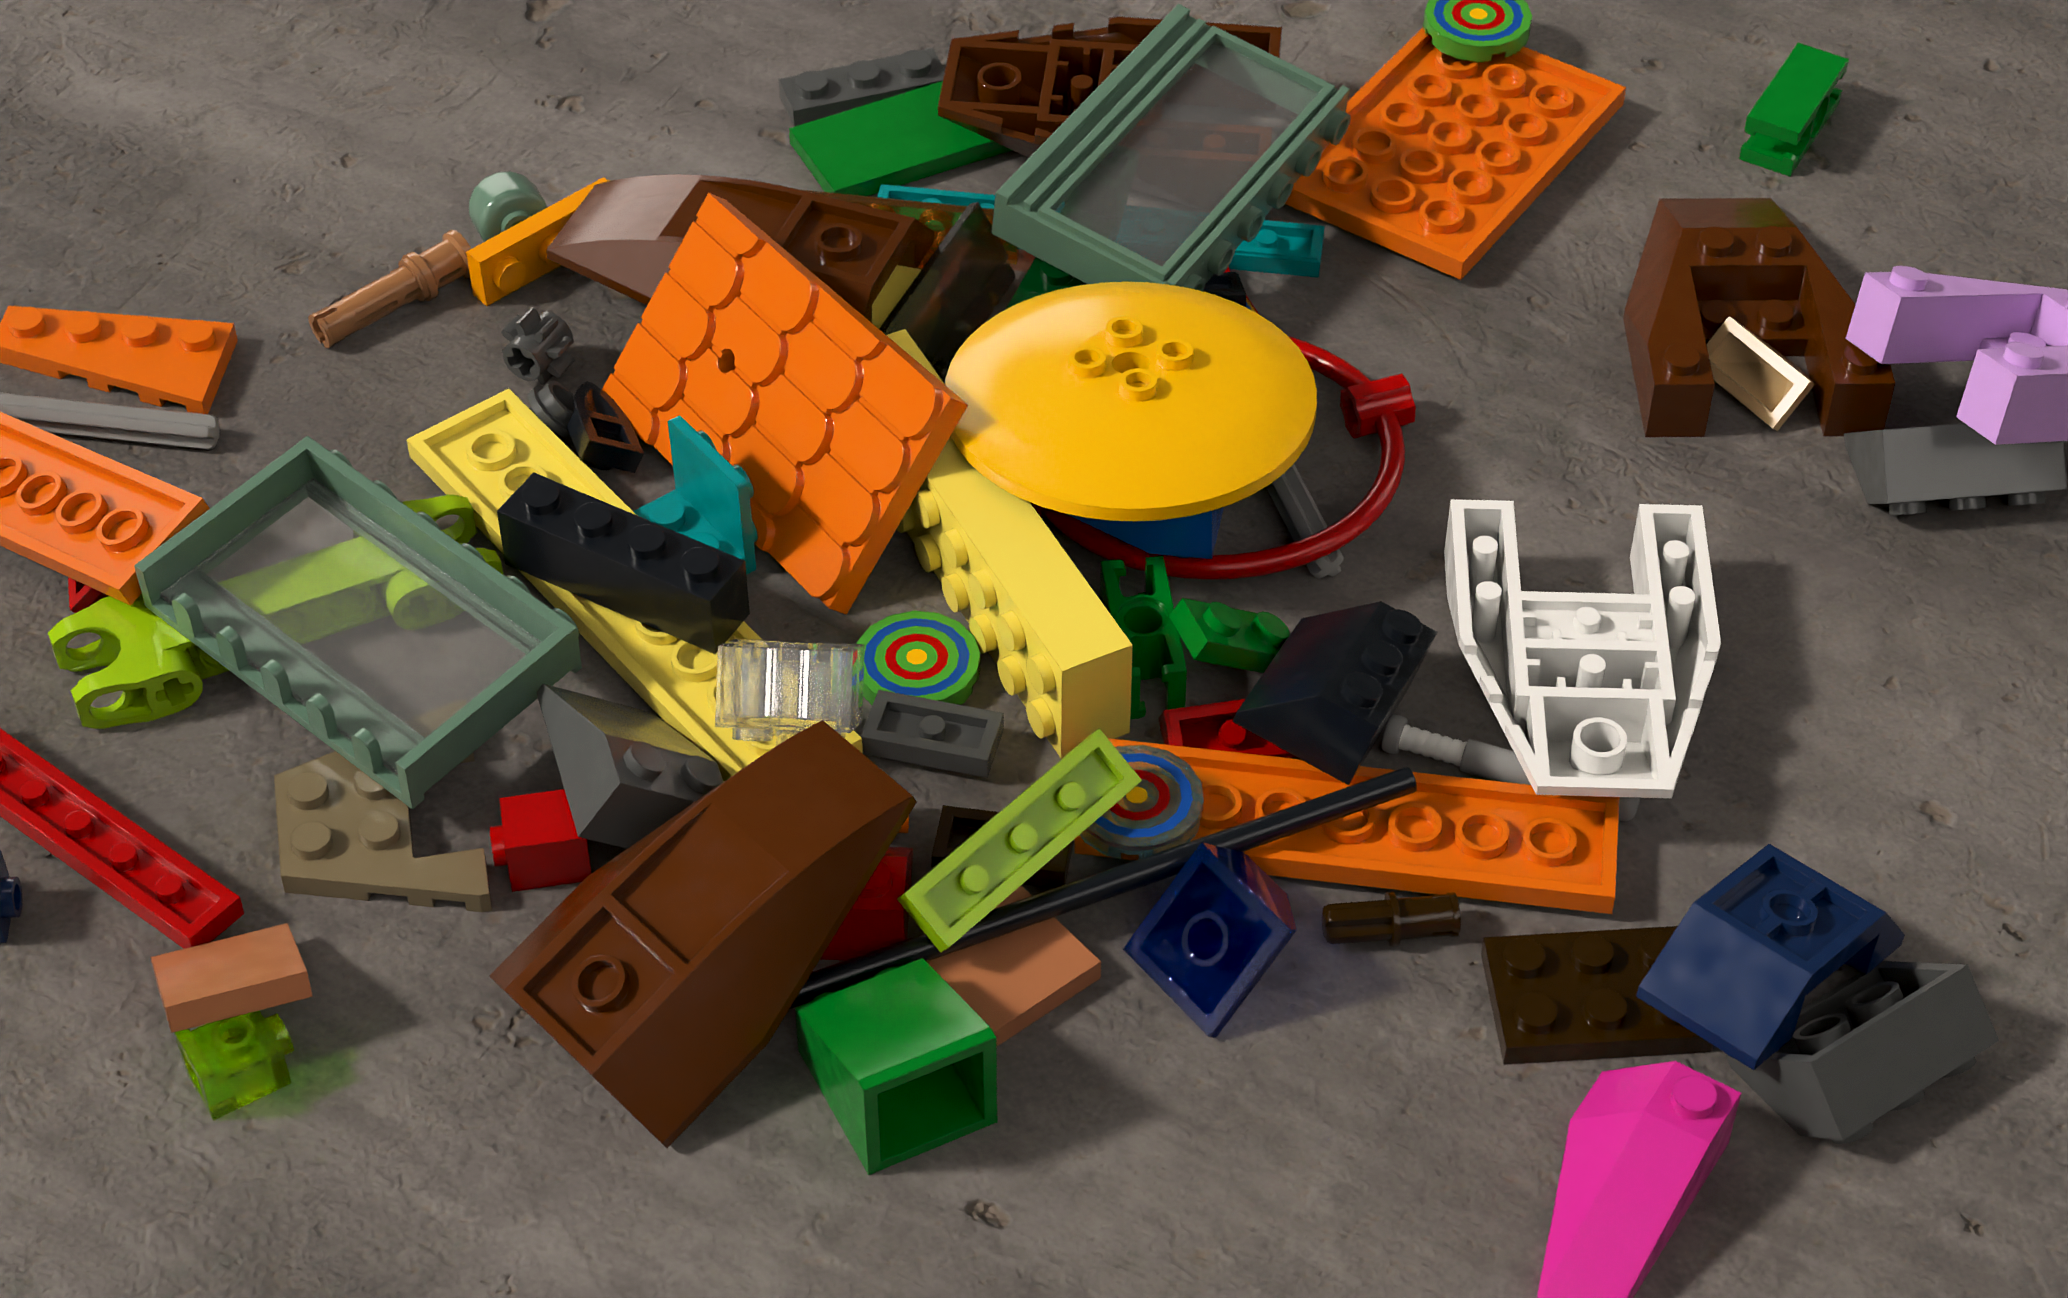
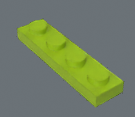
M1099 728L899 896L897 900L936 948L943 952L1129 793L1142 779Z

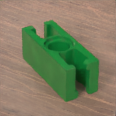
M1797 43L1747 115L1745 132L1751 136L1741 146L1739 160L1790 177L1840 103L1842 90L1834 87L1839 79H1842L1845 75L1849 59Z
M1163 556L1145 558L1144 592L1130 597H1124L1119 587L1120 576H1126L1124 561H1101L1100 600L1133 645L1130 719H1139L1146 715L1145 702L1140 701L1141 680L1160 677L1166 687V710L1185 707L1187 668L1180 635L1169 617L1174 610Z

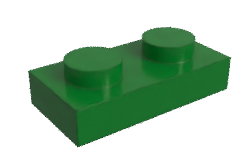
M1182 598L1169 615L1194 660L1259 673L1265 672L1290 636V631L1286 624L1269 612L1255 613L1230 608L1221 602L1206 603Z

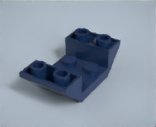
M1768 844L1693 902L1639 985L1636 997L1719 1048L1728 1056L1755 1070L1792 1039L1807 994L1843 964L1850 965L1867 975L1902 945L1905 934L1887 912L1773 845Z

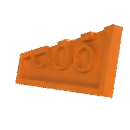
M8 306L0 322V363L57 379H62L72 374L86 378L90 388L109 393L116 386L138 392L141 402L162 407L166 401L185 405L187 412L208 414L238 339L234 323Z

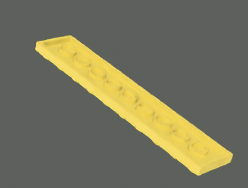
M509 388L406 439L410 458L446 495H459L468 498L473 507L475 525L503 554L497 510L533 472L635 514ZM520 571L555 608L563 610L572 618L584 639L665 723L717 762L723 782L777 745L821 720L825 721L863 753L862 738L744 621L719 651L713 654Z

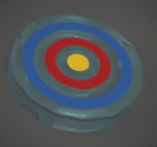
M1146 745L1115 747L1142 781L1080 834L1083 841L1106 856L1121 859V853L1139 855V859L1187 843L1194 838L1201 823L1204 798L1201 780L1191 766L1167 750Z

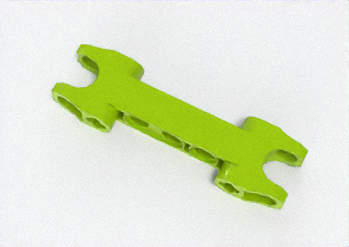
M448 494L402 502L416 513L422 511L428 514L435 522L446 515H459L456 523L451 527L441 530L459 544L468 543L477 533L473 507L467 497ZM355 532L353 535L354 541L218 584L301 647L390 617L393 618L396 626L400 629L416 632L455 620L466 613ZM475 548L487 564L503 574L502 562L495 550ZM142 594L131 606L111 596L102 598L89 607L63 618L48 632L59 669L77 672L108 666L98 672L85 676L71 689L77 714L83 727L106 729L131 723L150 722L180 712L190 707L199 699L203 691V679L229 671L146 608ZM82 633H96L101 636L99 640L80 648L66 647L73 637ZM123 690L121 697L107 707L97 708L90 706L99 696Z

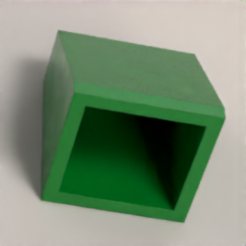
M923 958L901 967L884 969L873 978L837 992L823 993L812 999L809 1003L795 1008L798 1051L868 1176L998 1122L996 1036L990 1026Z

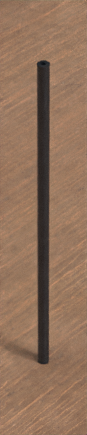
M1404 767L993 909L943 952H940L927 935L923 933L813 971L790 1009L809 1003L812 999L823 993L837 992L873 978L884 969L901 967L921 958L927 962L1414 793L1417 790L1415 777L1409 767Z

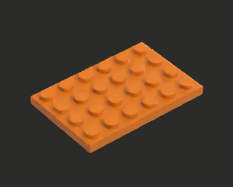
M1422 27L1348 100L1346 113L1350 114L1351 119L1345 135L1337 145L1330 143L1324 149L1318 165L1310 176L1305 177L1301 175L1294 183L1291 194L1285 204L1462 280L1624 105L1626 87L1527 47H1522L1516 54L1506 58L1505 52L1492 54V61L1472 62L1456 59L1439 51L1432 44V36L1429 33L1425 34Z

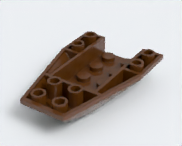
M649 175L596 184L546 250L547 259L648 305L665 272H669L670 268L668 266L692 222H696L698 219L696 215L708 193H711L732 204L872 323V304L895 267L900 265L918 268L934 242V231L916 218L776 184L709 175Z
M821 720L777 745L587 876L489 977L587 1070L658 1141L668 1148L767 1046L917 801L913 795L825 721Z

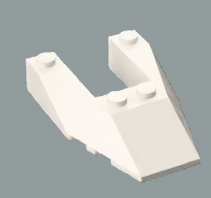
M1451 499L1444 557L1447 599L1458 644L1535 794L1672 798L1721 646L1702 505L1639 504L1630 553L1634 594L1521 591L1514 501Z

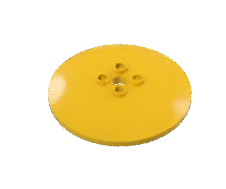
M1105 282L1079 285L1048 292L1015 304L982 324L966 339L952 359L945 378V385L968 404L951 437L965 459L980 474L1005 491L1038 506L1065 514L1109 521H1156L1188 517L1231 505L1255 494L1278 479L1297 461L1313 433L1317 411V388L1309 363L1298 346L1276 325L1258 313L1220 296L1196 289L1150 282Z

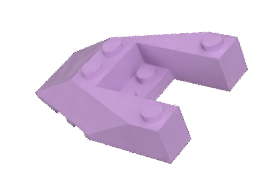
M1895 266L1892 268V272H1867L1864 274L1845 339L1880 364L1974 361L1956 417L1995 445L2068 441L2067 289L1930 274L1908 266Z

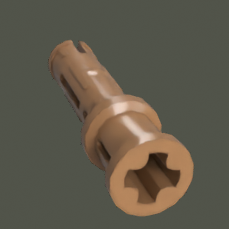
M449 230L443 234V241L419 254L409 252L403 255L402 260L399 261V267L391 271V273L378 280H374L343 297L336 303L309 315V324L314 335L320 343H323L325 348H330L345 339V337L369 326L416 299L419 301H430L436 298L438 289L462 276L470 279L466 251L472 248L458 231Z

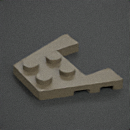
M467 701L452 704L404 724L425 739L465 706ZM336 751L274 775L280 875L285 893L369 901L371 893L407 896L409 905L434 907L437 899L465 902L466 911H492L484 848L415 858L410 807ZM474 752L461 763L475 761Z

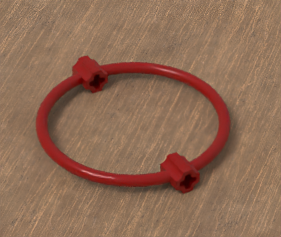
M1288 336L1301 350L1312 370L1326 376L1344 388L1340 391V407L1343 412L1346 429L1353 439L1378 433L1381 445V459L1378 474L1371 488L1348 514L1318 533L1283 546L1256 552L1213 555L1212 559L1179 558L1171 555L1149 554L1065 513L1031 504L1041 518L1047 517L1056 528L1074 542L1108 560H1122L1125 566L1145 572V558L1163 556L1167 576L1183 579H1241L1290 570L1325 557L1350 543L1366 531L1382 515L1392 501L1399 487L1405 466V444L1401 426L1415 422L1416 405L1412 397L1411 387L1402 373L1371 381L1360 370L1335 354L1306 341Z

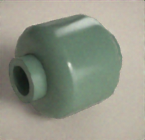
M511 171L496 172L484 178L474 188L469 199V216L484 242L547 208L543 197L535 185L524 175Z

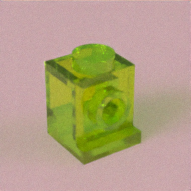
M259 1010L208 1023L192 1031L185 1029L174 1032L185 1072L213 1121L292 1084L285 1055L294 1052V1046L282 1019L277 1013L264 1018Z

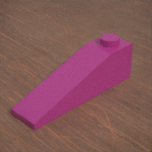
M1677 1061L1601 1072L1569 1122L1537 1298H1634L1729 1144L1741 1092Z

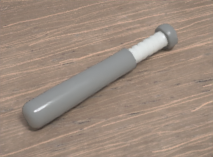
M1393 714L1388 720L1382 739V750L1387 753L1398 754L1400 750L1411 751L1415 754H1422L1425 757H1432L1435 760H1443L1445 763H1453L1459 766L1462 772L1492 781L1531 785L1514 751L1470 738L1467 742H1462L1459 739H1452L1438 733H1431L1427 730L1411 727L1408 725V719L1401 715ZM1619 798V821L1627 822L1635 817L1641 798Z

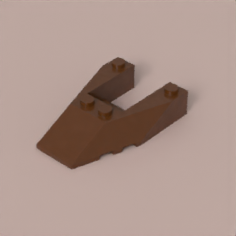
M1113 17L1109 18L1108 27L1074 31V23L1053 25L1051 35L1019 39V30L951 39L938 103V116L1029 158L1163 19ZM1206 22L1211 27L1214 25L1280 58L1282 27ZM1193 64L1116 146L1139 153V162L1130 191L1210 214L1271 146L1272 129L1162 122L1164 106L1238 110L1245 113H1275L1276 105Z
M1771 198L1659 199L1623 317L1645 437H1705L1715 386L1707 343L1728 316L1742 324L1782 355L1805 357L1809 378L1815 383L1812 391L1823 436H1844V433L1884 430L1896 384L1891 364H1880L1845 339L1856 304L1797 226Z

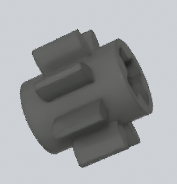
M531 308L523 317L517 315L501 331V334L510 341L502 350L504 361L510 371L523 380L534 381L538 379L541 384H545L552 376L559 378L575 361L572 355L566 351L574 343L571 329L561 317L552 312L538 313L535 308Z

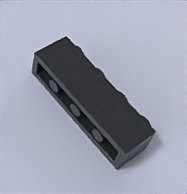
M533 472L497 510L506 565L713 654L719 651L750 614L745 560Z

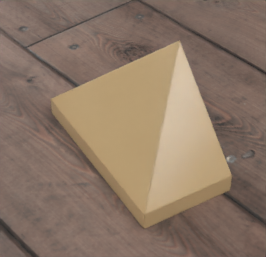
M1728 316L1707 343L1714 381L1776 431L1781 428L1815 385L1799 366L1730 316Z

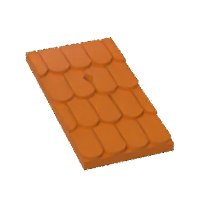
M708 193L696 215L698 219L696 222L693 221L668 266L670 268L669 272H665L641 316L642 322L637 323L614 366V373H610L602 390L626 414L635 433L646 444L654 446L672 465L668 421L680 415L696 431H704L711 438L717 452L731 465H739L746 472L752 483L754 495L750 498L751 515L758 534V539L754 544L760 550L768 552L811 596L820 599L829 609L847 615L964 414L968 404L732 204L721 197Z

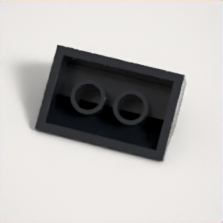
M1382 601L1301 618L1236 712L1232 722L1349 785L1388 723L1389 718L1393 715L1409 689L1438 632L1422 624L1410 612L1395 609Z

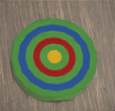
M1428 0L1424 13L1423 28L1425 34L1429 33L1432 36V44L1439 51L1460 60L1485 62L1492 61V54L1505 52V58L1514 55L1527 44L1532 14L1528 3L1524 0Z
M909 611L890 615L871 625L857 641L853 657V671L859 693L871 705H873L878 690L962 705L973 693V685L977 678L979 680L981 669L980 651L974 635L959 621L934 612Z

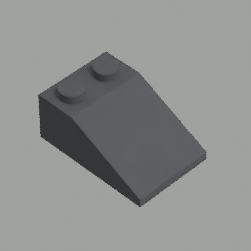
M542 684L536 692L578 837L629 848L723 783L717 762L653 712L547 684Z

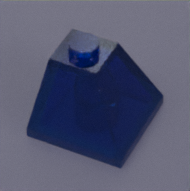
M1201 842L1124 946L1123 950L1208 1037L1216 1038L1295 934L1297 928L1288 895L1244 852Z

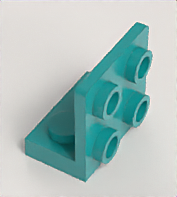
M680 415L668 421L675 490L633 512L639 517L745 560L746 575L757 570L754 542L757 541L758 534L752 521L750 498L753 497L754 490L748 475L739 465H731L718 453L711 438L704 431H696Z

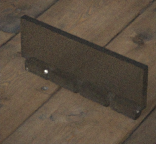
M979 202L970 203L879 328L885 335L906 329L943 382L958 349L974 331L987 321L994 311V307L999 304L1016 278L1010 264H1005L1009 256L999 238L992 234V225Z

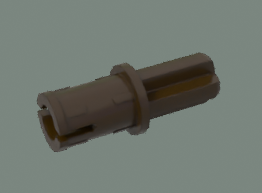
M1387 892L1384 900L1328 904L1323 907L1321 917L1323 935L1330 944L1388 940L1391 947L1399 946L1401 939L1439 936L1458 937L1461 930L1460 907L1457 895L1454 892L1445 895L1397 898L1394 892Z

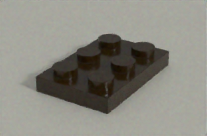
M1678 926L1484 937L1481 957L1503 1065L1711 1052L1713 1046L1711 1043L1669 1019L1665 1014L1636 997L1639 985Z

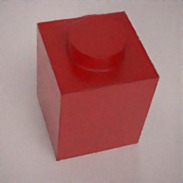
M564 789L499 798L502 825L489 827L494 866H508L512 892L578 883L592 874L588 840L577 835Z

